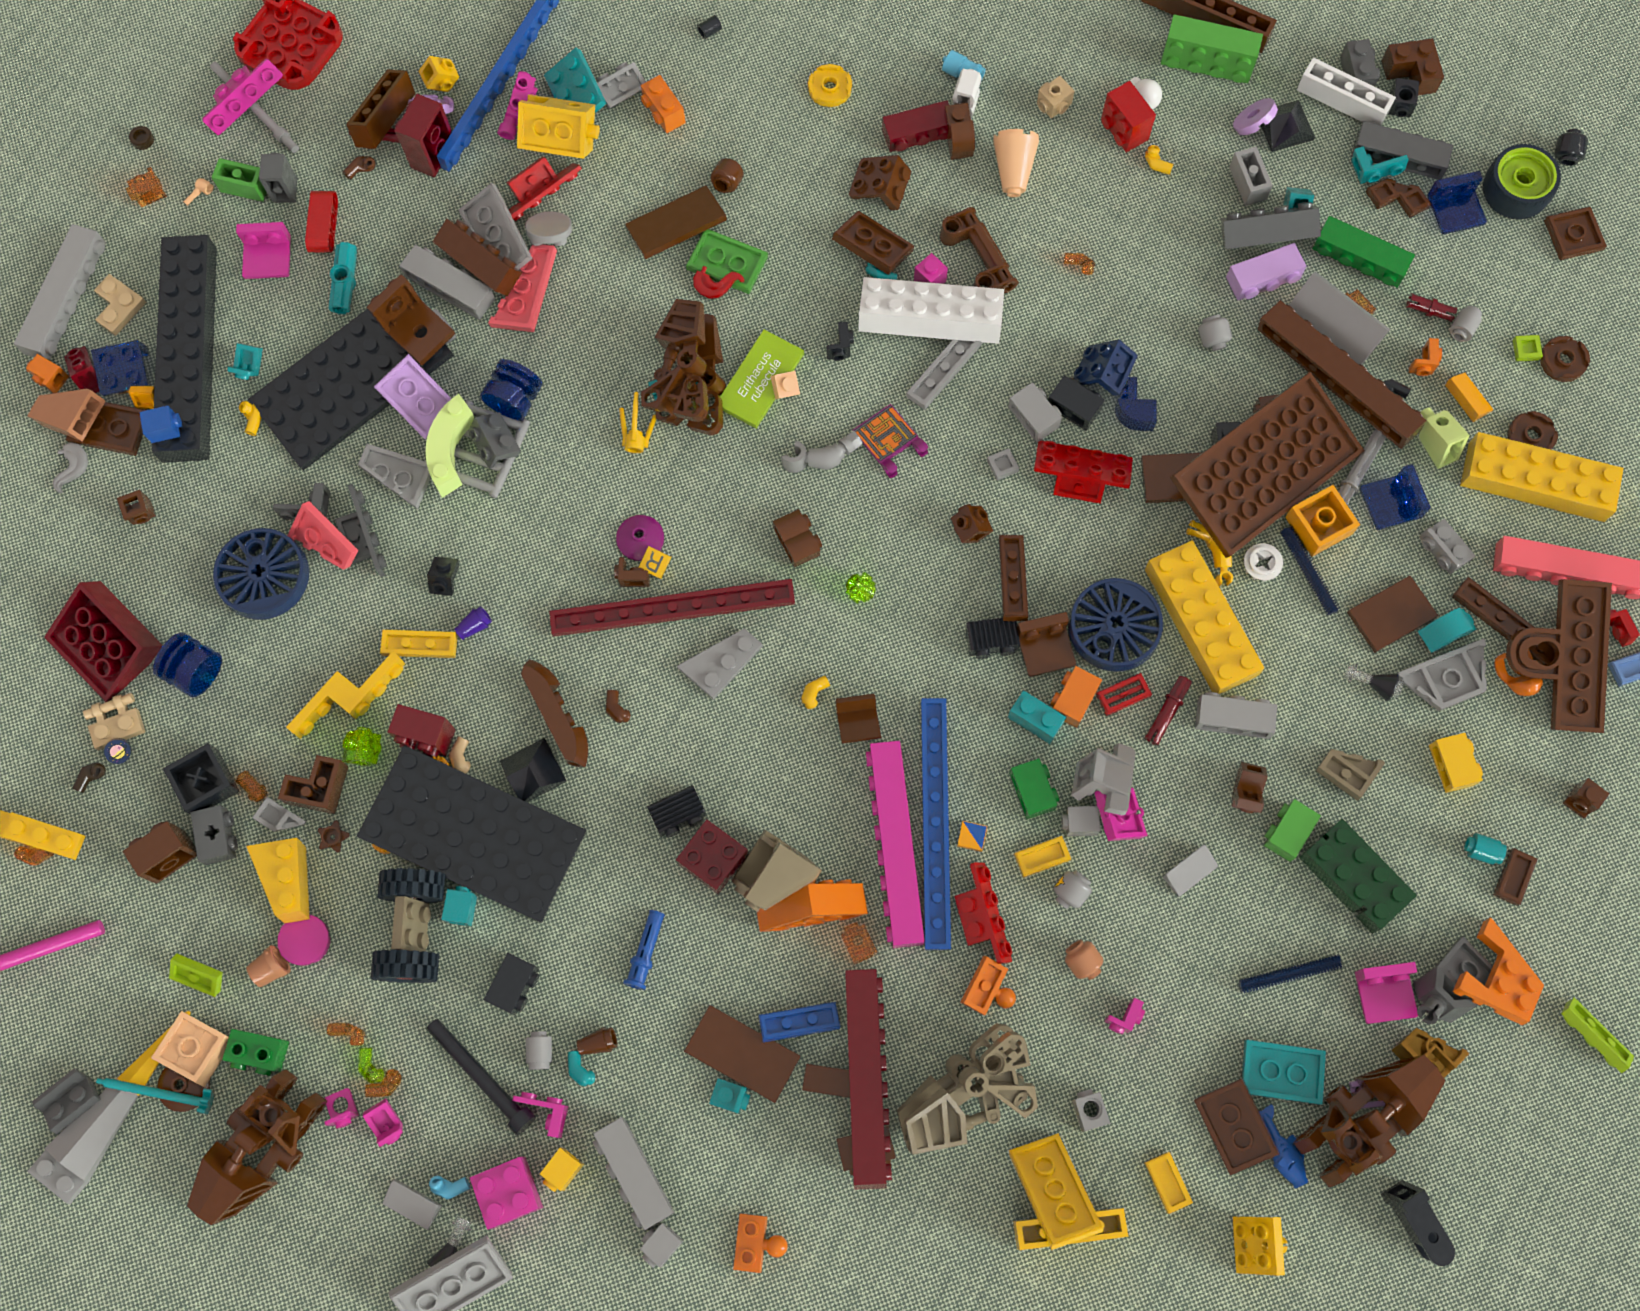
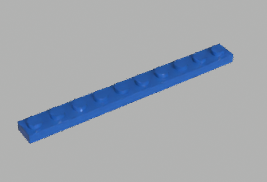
M559 0L535 1L438 153L437 159L442 169L450 172L453 165L458 163L460 154L465 147L469 146L472 135L476 129L478 130L481 127L484 116L493 108L498 94L503 92L505 83L509 77L514 75L517 64L526 56L529 45L536 40L538 31L542 25L547 23L550 12L553 8L557 7Z
M921 698L925 950H951L946 698Z

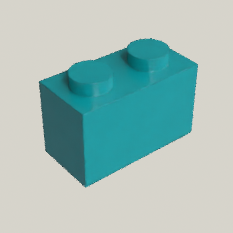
M1023 690L1011 708L1008 718L1048 744H1051L1062 727L1066 716Z

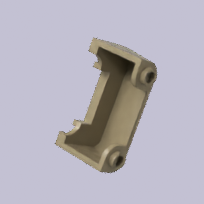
M764 829L731 881L736 885L734 890L747 899L745 904L758 912L760 908L767 910L813 882L822 870L807 856Z

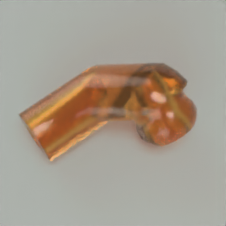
M1064 253V264L1082 266L1081 272L1086 275L1094 273L1095 262L1083 253Z
M390 1069L386 1072V1077L380 1084H366L365 1097H388L392 1095L401 1084V1074L396 1069Z

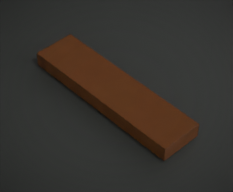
M999 535L1003 621H1028L1023 535Z

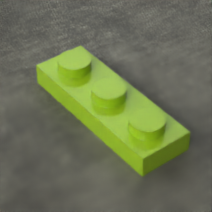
M1575 997L1569 1000L1561 1012L1567 1024L1576 1028L1584 1036L1585 1041L1604 1056V1059L1610 1066L1615 1067L1621 1074L1628 1070L1634 1055Z

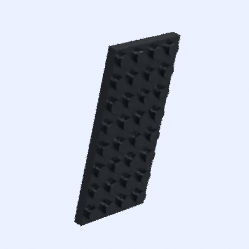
M366 309L256 392L248 401L256 406L261 418L298 466L304 471L390 405L374 386L402 361L408 353L382 329L369 310ZM422 328L418 330L416 337H424L427 334V329ZM444 344L423 366L419 363L418 365L429 375L454 355Z
M404 745L357 837L424 869L442 872L445 874L446 879L542 923L587 830Z

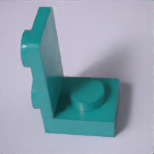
M1363 146L1354 149L1351 162L1360 184L1366 182H1376L1380 178L1389 175H1399L1406 169L1409 159L1407 155L1373 165L1371 155L1366 154Z

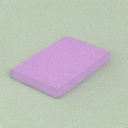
M409 354L374 386L424 439L427 438L429 429L439 411L451 400L448 394Z

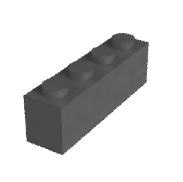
M1363 121L1357 133L1351 157L1353 156L1354 149L1363 146L1366 154H1370L1373 163L1377 164L1407 155L1409 160L1404 171L1441 180L1448 169L1454 145L1442 140H1433L1419 134H1410L1396 128L1391 129L1373 122Z
M1312 202L1299 203L1297 208L1290 209L1288 205L1274 207V211L1265 212V209H1254L1247 215H1241V212L1228 213L1226 218H1221L1222 241L1225 249L1321 237L1319 207L1313 205Z

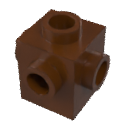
M966 504L960 507L958 513L951 517L954 530L959 536L961 543H977L993 532L988 515L982 506Z

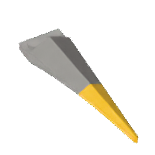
M190 1011L185 1012L186 1014L191 1015ZM169 1029L116 1080L145 1086L159 1062L151 1057ZM106 1088L99 1095L101 1100L69 1124L44 1148L45 1151L27 1172L66 1204H71L89 1183L113 1138L140 1094Z

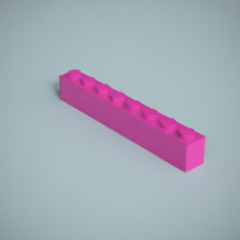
M900 740L871 743L870 751L865 753L867 767L872 766L873 776H868L870 791H875L876 799L871 801L873 816H878V825L874 826L875 840H880L881 850L877 851L878 866H883L884 875L880 876L881 891H886L887 901H883L884 917L889 916L890 926L886 927L887 942H892L893 949L924 945V933Z

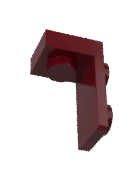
M86 346L73 348L64 356L69 375L79 390L89 389L97 393L107 388L106 382L93 366Z

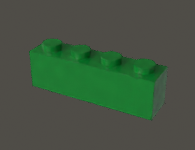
M1332 216L1328 217L1321 230V237L1317 238L1312 248L1323 256L1331 257L1342 265L1353 267L1364 275L1377 278L1384 284L1398 288L1416 255Z

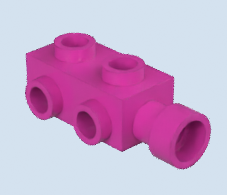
M518 72L503 123L499 125L498 135L507 140H514L517 134L518 102L521 100L527 101L528 94L536 95L538 88L534 87L536 78L531 77L527 72Z

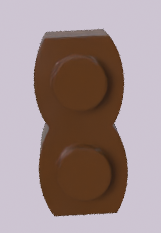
M799 509L773 521V529L794 568L820 556V548L822 547L818 535H813L809 529L811 522L806 513L802 515Z

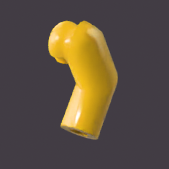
M1150 145L1148 151L1145 152V158L1150 168L1170 175L1173 163L1161 160L1159 156L1160 148L1156 145Z
M825 675L805 686L801 700L807 709L815 708L818 705L816 700L818 692L830 687Z

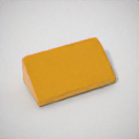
M1466 373L1450 378L1445 384L1446 388L1472 422L1493 411V408Z

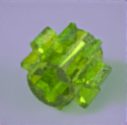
M865 572L862 575L857 573L852 575L846 582V593L850 595L849 599L857 604L860 600L863 602L871 600L876 592V583L872 581L873 577Z

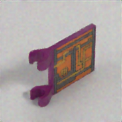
M891 404L853 429L889 478H894L898 474L896 464L890 459L910 445L913 446L920 457L928 454L926 442L918 437Z

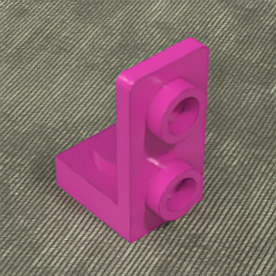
M521 1092L520 1097L513 1095L512 1101L553 1109L552 1114L547 1116L545 1130H548L547 1136L562 1138L569 1107L562 1105L563 1099L547 1097L545 1102L536 1100L537 1094Z

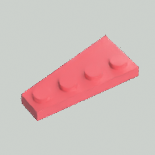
M544 244L531 246L529 252L533 259L520 268L521 276L505 299L502 298L497 306L499 309L496 315L492 316L488 322L490 327L526 332L535 331L557 253L555 246Z

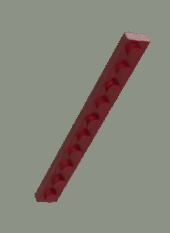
M792 579L551 610L549 611L551 634L555 637L795 605Z

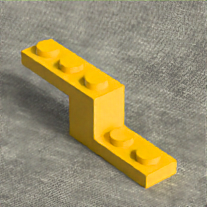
M392 651L360 688H357L336 671L286 728L301 739L313 730L314 723L320 717L325 716L330 711L333 702L354 719H357L368 711L369 704L376 697H380L385 692L386 685L402 673L403 666L405 665L404 661Z
M0 810V838L76 860L86 836L13 812L8 813Z

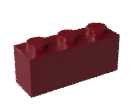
M948 100L882 117V132L889 152L903 151L908 147L916 145L923 146L939 139L946 140L948 126L945 106L949 105Z

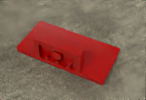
M1040 440L1037 446L1034 471L1057 476L1053 495L1101 504L1105 485L1130 488L1133 458L1123 454L1106 453L1101 450L1079 448L1075 445L1068 446L1053 441Z

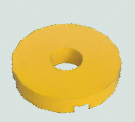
M821 65L809 76V96L815 103L821 106H839L846 102L851 95V75L839 65ZM827 82H833L836 86L829 89L824 85Z

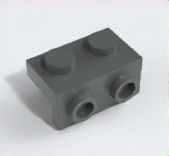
M500 412L474 418L469 428V436L475 443L480 457L485 461L488 469L494 468L498 460L519 455L521 450Z

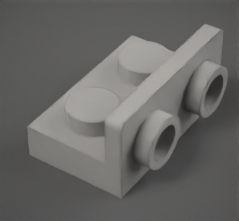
M625 62L616 67L617 72L609 76L608 73H605L596 79L608 109L642 91L641 85L646 82L635 62L629 65Z
M1445 518L1433 527L1427 528L1419 537L1424 548L1431 551L1436 557L1439 566L1450 575L1476 557Z

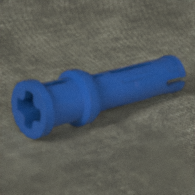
M649 910L636 956L630 959L632 965L627 979L623 981L624 985L638 990L646 989L645 981L649 969L653 967L650 960L665 917L664 913Z

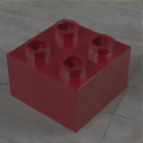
M397 704L387 732L394 738L393 741L400 744V748H403L405 745L412 749L422 750L424 755L437 758L438 755L447 756L456 729L445 717Z
M706 819L676 858V862L680 867L719 895L744 862L749 852L747 848Z

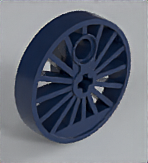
M269 528L251 529L233 537L219 552L213 569V581L216 591L226 606L236 614L254 620L271 619L290 610L303 596L309 580L308 560L300 546L284 533ZM265 537V540L263 542L261 539L258 538ZM273 538L279 539L271 550ZM287 543L292 545L291 548L280 554ZM240 547L246 555V561L233 554V552ZM258 549H262V552L259 555L254 556L255 552ZM294 555H298L299 560L284 563ZM231 558L244 567L226 565V563ZM299 568V575L282 573ZM223 571L239 573L236 575L223 577ZM276 579L295 581L296 584L291 589ZM237 583L224 592L223 586ZM273 585L286 591V593L278 594ZM267 588L270 590L273 596L268 597ZM242 591L233 604L228 600Z
M1122 578L1100 580L1087 587L1074 602L1068 618L1069 637L1077 653L1089 664L1106 671H1127L1146 662L1157 649L1163 631L1162 612L1154 596L1140 584ZM1103 588L1107 605L1097 594L1096 590ZM1110 590L1117 593L1116 607L1114 606ZM1090 595V597L1093 599V601L1097 604V606L1100 609L1096 608L1095 606L1091 605L1083 599L1086 596ZM1122 597H1124L1128 601L1121 611ZM1132 603H1134L1135 605H1137V606H1136L1135 608H1133L1131 611H1129L1128 613H1126V612L1128 611V609L1130 608V606H1131ZM1080 606L1095 616L1076 613V609ZM1143 609L1149 612V614L1134 616ZM1156 620V627L1136 624ZM1075 621L1092 623L1095 625L1076 628ZM1115 622L1119 624L1116 628L1112 627ZM1098 631L1095 635H1093L1091 638H1089L1083 643L1078 637V635ZM1138 632L1155 634V641H1151ZM1133 639L1148 647L1149 650L1143 654ZM1104 641L1108 644L1109 648L1101 649L1098 647L1097 642ZM1124 641L1135 654L1136 659L1129 661ZM1117 643L1120 650L1122 662H1113L1114 650Z

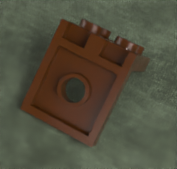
M402 274L396 279L391 280L387 288L379 295L373 297L370 304L366 307L382 329L421 366L456 334L448 324L419 298L409 281ZM422 328L427 329V334L424 337H416L418 330Z

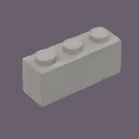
M1207 692L1205 695L1202 694L1197 700L1195 729L1270 739L1276 730L1277 704H1272L1266 699L1249 701L1245 700L1243 696L1234 695L1226 698L1220 697V694L1215 692Z

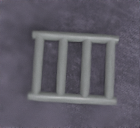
M470 400L465 401L474 416L479 417L494 413L474 406V403ZM502 415L507 426L517 430L514 439L520 448L530 421L525 419L518 421ZM469 429L466 431V433H465L463 436H466V437H469V438H470V436H469ZM458 447L455 448V457L488 468L480 455ZM515 457L504 459L503 463L497 461L494 468H490L498 471L493 484L457 471L456 473L461 483L489 492L491 497L497 498Z

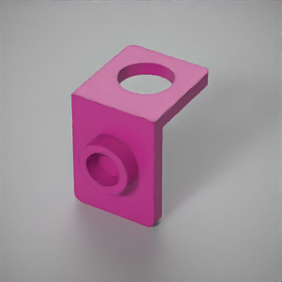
M349 1088L325 1097L327 1100L326 1106L331 1118L324 1121L325 1126H333L339 1129L351 1124V1119L359 1116ZM339 1097H344L348 1101V1108L343 1113H338L334 1110V1102Z

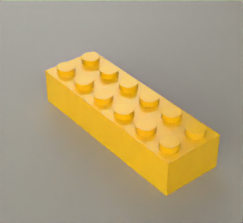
M1478 432L1468 444L1460 486L1605 522L1616 512L1624 468Z
M1191 540L1150 559L1144 570L1211 691L1221 694L1259 676L1264 670V666L1194 541Z

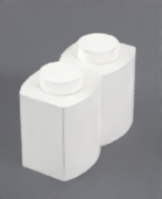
M963 68L959 74L952 100L953 105L968 103L972 119L980 94L979 86L982 78L979 72Z

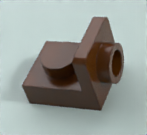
M619 557V565L614 566V578L618 579L621 587H650L648 570L639 567L626 570L627 565L624 557Z

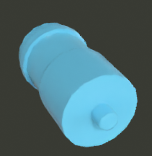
M951 50L947 57L944 56L942 60L944 62L942 71L955 78L959 77L963 68L979 72L982 79L986 71L981 64H976L954 50Z

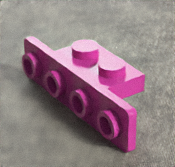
M267 58L252 72L246 66L235 70L231 79L226 84L219 85L215 90L213 97L217 104L202 117L203 122L216 135H220L282 78L283 74Z

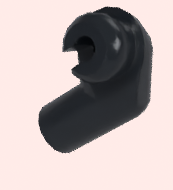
M1394 379L1383 381L1390 391L1404 399L1407 398L1411 391V388Z

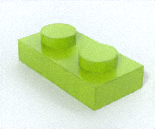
M178 953L171 958L169 979L213 997H216L221 991L223 972Z

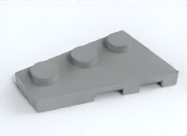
M744 628L679 664L677 669L714 700L760 651L763 644Z

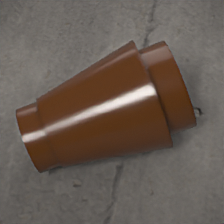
M604 1026L577 1040V1049L580 1055L612 1052V1049L618 1046L617 1037L612 1027L606 1028Z

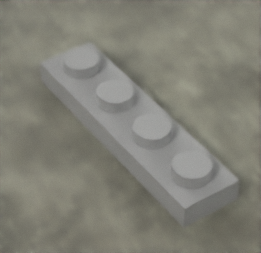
M952 340L907 391L906 397L926 410L980 348L983 342Z

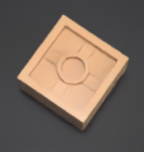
M181 1011L151 1058L205 1088L223 1059L229 1037Z

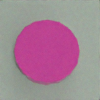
M310 915L308 920L285 923L278 934V949L282 957L289 963L299 966L316 963L323 958L330 946L329 929L320 918Z

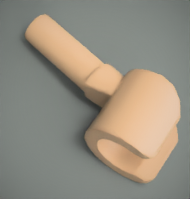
M203 178L197 179L195 189L183 202L188 206L201 192L209 195L213 191L214 186Z

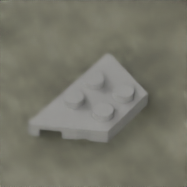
M1483 638L1398 672L1399 681L1437 711L1481 695L1487 691V680L1484 675L1486 671V660H1484L1486 641Z

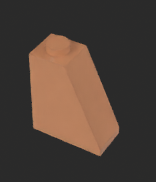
M89 389L39 395L27 416L43 427L83 442L105 400Z

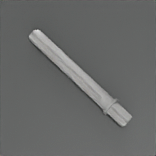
M1376 428L1364 447L1365 451L1359 455L1347 478L1340 483L1341 488L1338 492L1347 505L1352 496L1358 493L1359 484L1387 438Z

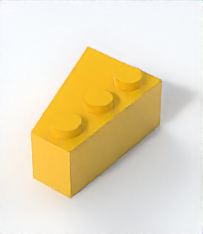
M298 838L246 846L274 915L284 924L310 919L306 846Z

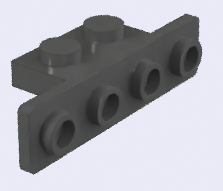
M350 484L348 488L356 512L335 519L338 530L359 550L352 564L372 558L378 574L381 577L386 576L384 568L387 567L386 560L383 554H379L377 546L380 545L379 539L375 532H371L369 526L373 524L372 518L368 510L364 511L362 505L366 503L365 497L361 489L357 490L353 484Z

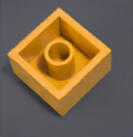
M1334 485L1296 504L1285 517L1289 524L1293 526V529L1295 528L1294 531L1298 534L1297 536H1299L1311 557L1353 535L1360 526V523Z

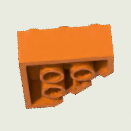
M851 879L838 881L835 884L833 880H824L815 884L814 880L767 910L760 908L757 912L760 932L783 931L803 925L806 927L824 924V922L848 920L868 914L863 883H852Z

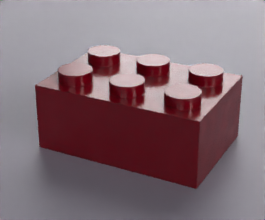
M416 94L413 101L408 103L402 119L396 123L395 133L410 167L435 178L441 168L437 155L449 138L452 130L442 104Z

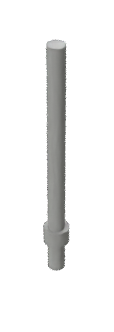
M213 62L210 65V68L225 84L231 79V76L217 62ZM256 102L249 107L273 132V136L279 143L284 144L292 153H296L299 150V146L290 138V134L286 129L279 127Z

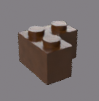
M1433 38L1390 44L1381 60L1386 80L1409 77V80L1419 81L1418 95L1436 93L1444 79Z
M316 755L309 779L285 774L278 799L287 805L335 814L349 766L339 759Z

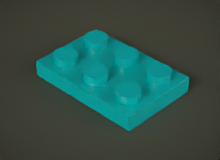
M576 47L544 74L554 98L595 104V113L607 104L582 51Z
M1244 1040L1242 1078L1253 1096L1323 1105L1326 1051Z

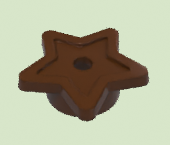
M335 820L331 826L318 829L321 835L319 849L323 850L331 847L336 852H340L342 842L349 838L350 834L342 831L339 822Z

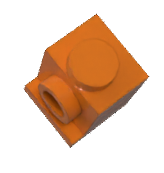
M36 354L33 360L26 366L27 372L33 375L31 379L40 386H45L51 393H57L69 378V375L60 366L39 354Z

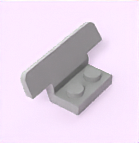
M1118 743L1113 748V754L1097 748L1082 758L1076 764L1071 795L1079 801L1087 795L1091 796L1098 789L1102 794L1107 795L1104 812L1125 815L1129 807L1135 750Z

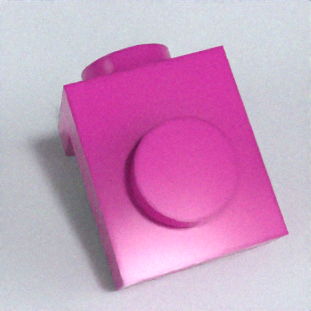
M1133 998L1130 1000L1122 1020L1108 1015L1104 1022L1110 1024L1108 1028L1118 1034L1129 1033L1133 1030L1135 1023L1139 1025L1145 1014V1010L1142 1009L1144 1002Z
M386 1098L363 1112V1118L377 1137L376 1143L379 1147L384 1144L390 1145L400 1138L403 1133V1123Z

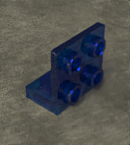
M1480 171L1437 180L1427 194L1443 235L1484 226L1487 223L1475 192L1483 179Z
M139 340L91 350L101 395L106 396L129 391L130 386H148L143 356H148L149 353L147 346Z
M1413 464L1404 466L1397 476L1360 487L1361 494L1376 530L1420 519L1431 508Z

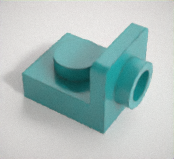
M718 1078L709 1104L740 1114L741 1109L746 1111L751 1095L747 1094L748 1088Z

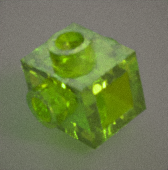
M357 727L355 731L346 732L343 740L344 752L342 761L363 767L377 764L378 755L381 752V735L372 733V729L366 727Z

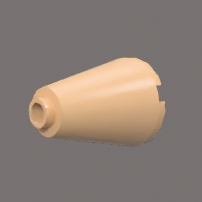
M1023 129L1001 130L998 132V136L994 134L993 143L1002 191L1007 193L1009 197H1019L1026 191L1039 144V135L1033 131H1030V135L1023 134Z

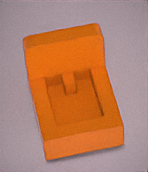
M1428 339L1422 348V359H1415L1409 367V373L1418 376H1428L1434 373L1442 359V348H1439V339Z

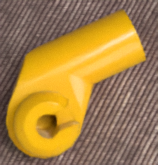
M243 401L239 405V411L248 420L244 432L248 435L256 436L262 420L260 412L254 404Z

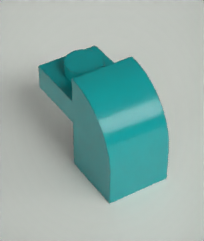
M1457 608L1419 630L1418 633L1432 653L1446 647L1458 638L1473 633L1477 628L1471 615L1465 612L1464 609Z

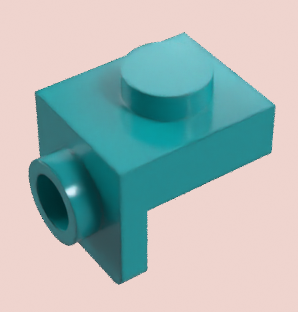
M237 343L234 365L229 366L227 371L235 373L236 378L249 380L250 376H259L263 348Z

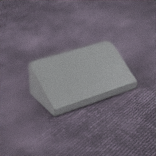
M1204 844L1166 873L1163 879L1175 894L1180 897L1219 866Z
M397 1179L392 1180L382 1203L429 1230L442 1207L438 1202Z

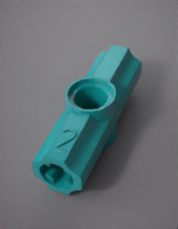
M340 242V244L336 245L334 266L330 270L332 282L328 308L331 312L337 314L350 312L352 292L356 287L354 275L358 249L356 245L348 242Z

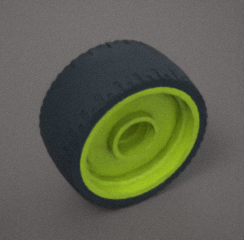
M1516 144L1502 151L1490 165L1483 181V194L1488 205L1501 216L1516 220L1531 218L1539 214L1551 202L1561 182V170L1556 159L1543 148L1531 144Z

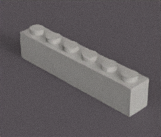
M74 224L71 225L15 339L14 345L24 355L35 357L36 354H39L50 361L51 356L56 352L57 344L67 329V323L71 315L76 310V304L81 294L85 292L89 277L94 273L96 263L105 250L106 242L97 231Z

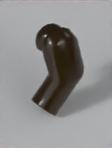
M97 762L82 767L72 789L84 793L89 782L105 775V766Z

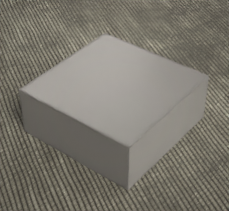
M1009 448L987 457V462L997 481L1019 472V467Z

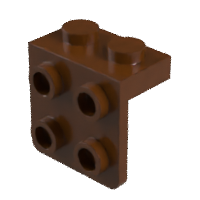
M899 155L862 158L852 182L849 196L852 199L880 197L890 210H899L912 171Z

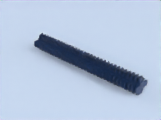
M1293 526L1284 528L1280 534L1284 537L1283 539L1287 542L1288 547H1290L1289 550H1291L1292 555H1295V560H1298V565L1302 568L1303 573H1305L1304 576H1306L1307 581H1310L1308 582L1311 584L1310 586H1313L1312 589L1317 594L1319 602H1322V607H1325V612L1327 615L1337 613L1340 608H1337L1339 604L1335 605L1337 603L1334 602L1336 599L1332 600L1334 596H1330L1333 594L1329 595L1331 591L1328 592L1329 589H1326L1328 586L1325 587L1326 583L1323 584L1325 580L1321 581L1323 578L1320 579L1321 576H1318L1320 573L1317 574L1319 570L1315 571L1317 569L1314 568L1316 565L1312 566L1314 562L1311 563L1313 560H1309L1311 557L1308 558L1310 554L1306 555L1308 552L1305 553L1306 550H1303L1305 548H1302L1304 544L1300 545L1302 543L1299 542L1301 539L1297 540L1299 536L1296 537L1298 534H1295L1296 531L1293 532L1295 528L1291 529Z
M1337 954L1328 958L1325 957V959L1322 958V960L1319 959V961H1310L1297 966L1294 965V967L1291 966V968L1288 967V969H1279L1266 974L1263 973V975L1260 974V976L1257 975V977L1239 980L1240 992L1242 994L1243 991L1245 994V991L1247 993L1249 992L1248 990L1251 992V989L1255 991V988L1258 990V987L1260 990L1261 986L1264 989V986L1267 988V985L1270 987V984L1274 986V984L1277 985L1278 983L1279 985L1283 981L1286 983V980L1289 982V979L1292 981V978L1295 981L1302 977L1305 978V976L1308 977V975L1310 977L1311 974L1313 976L1314 973L1317 975V972L1321 974L1333 969L1336 970V968L1339 969V967L1341 969V958Z

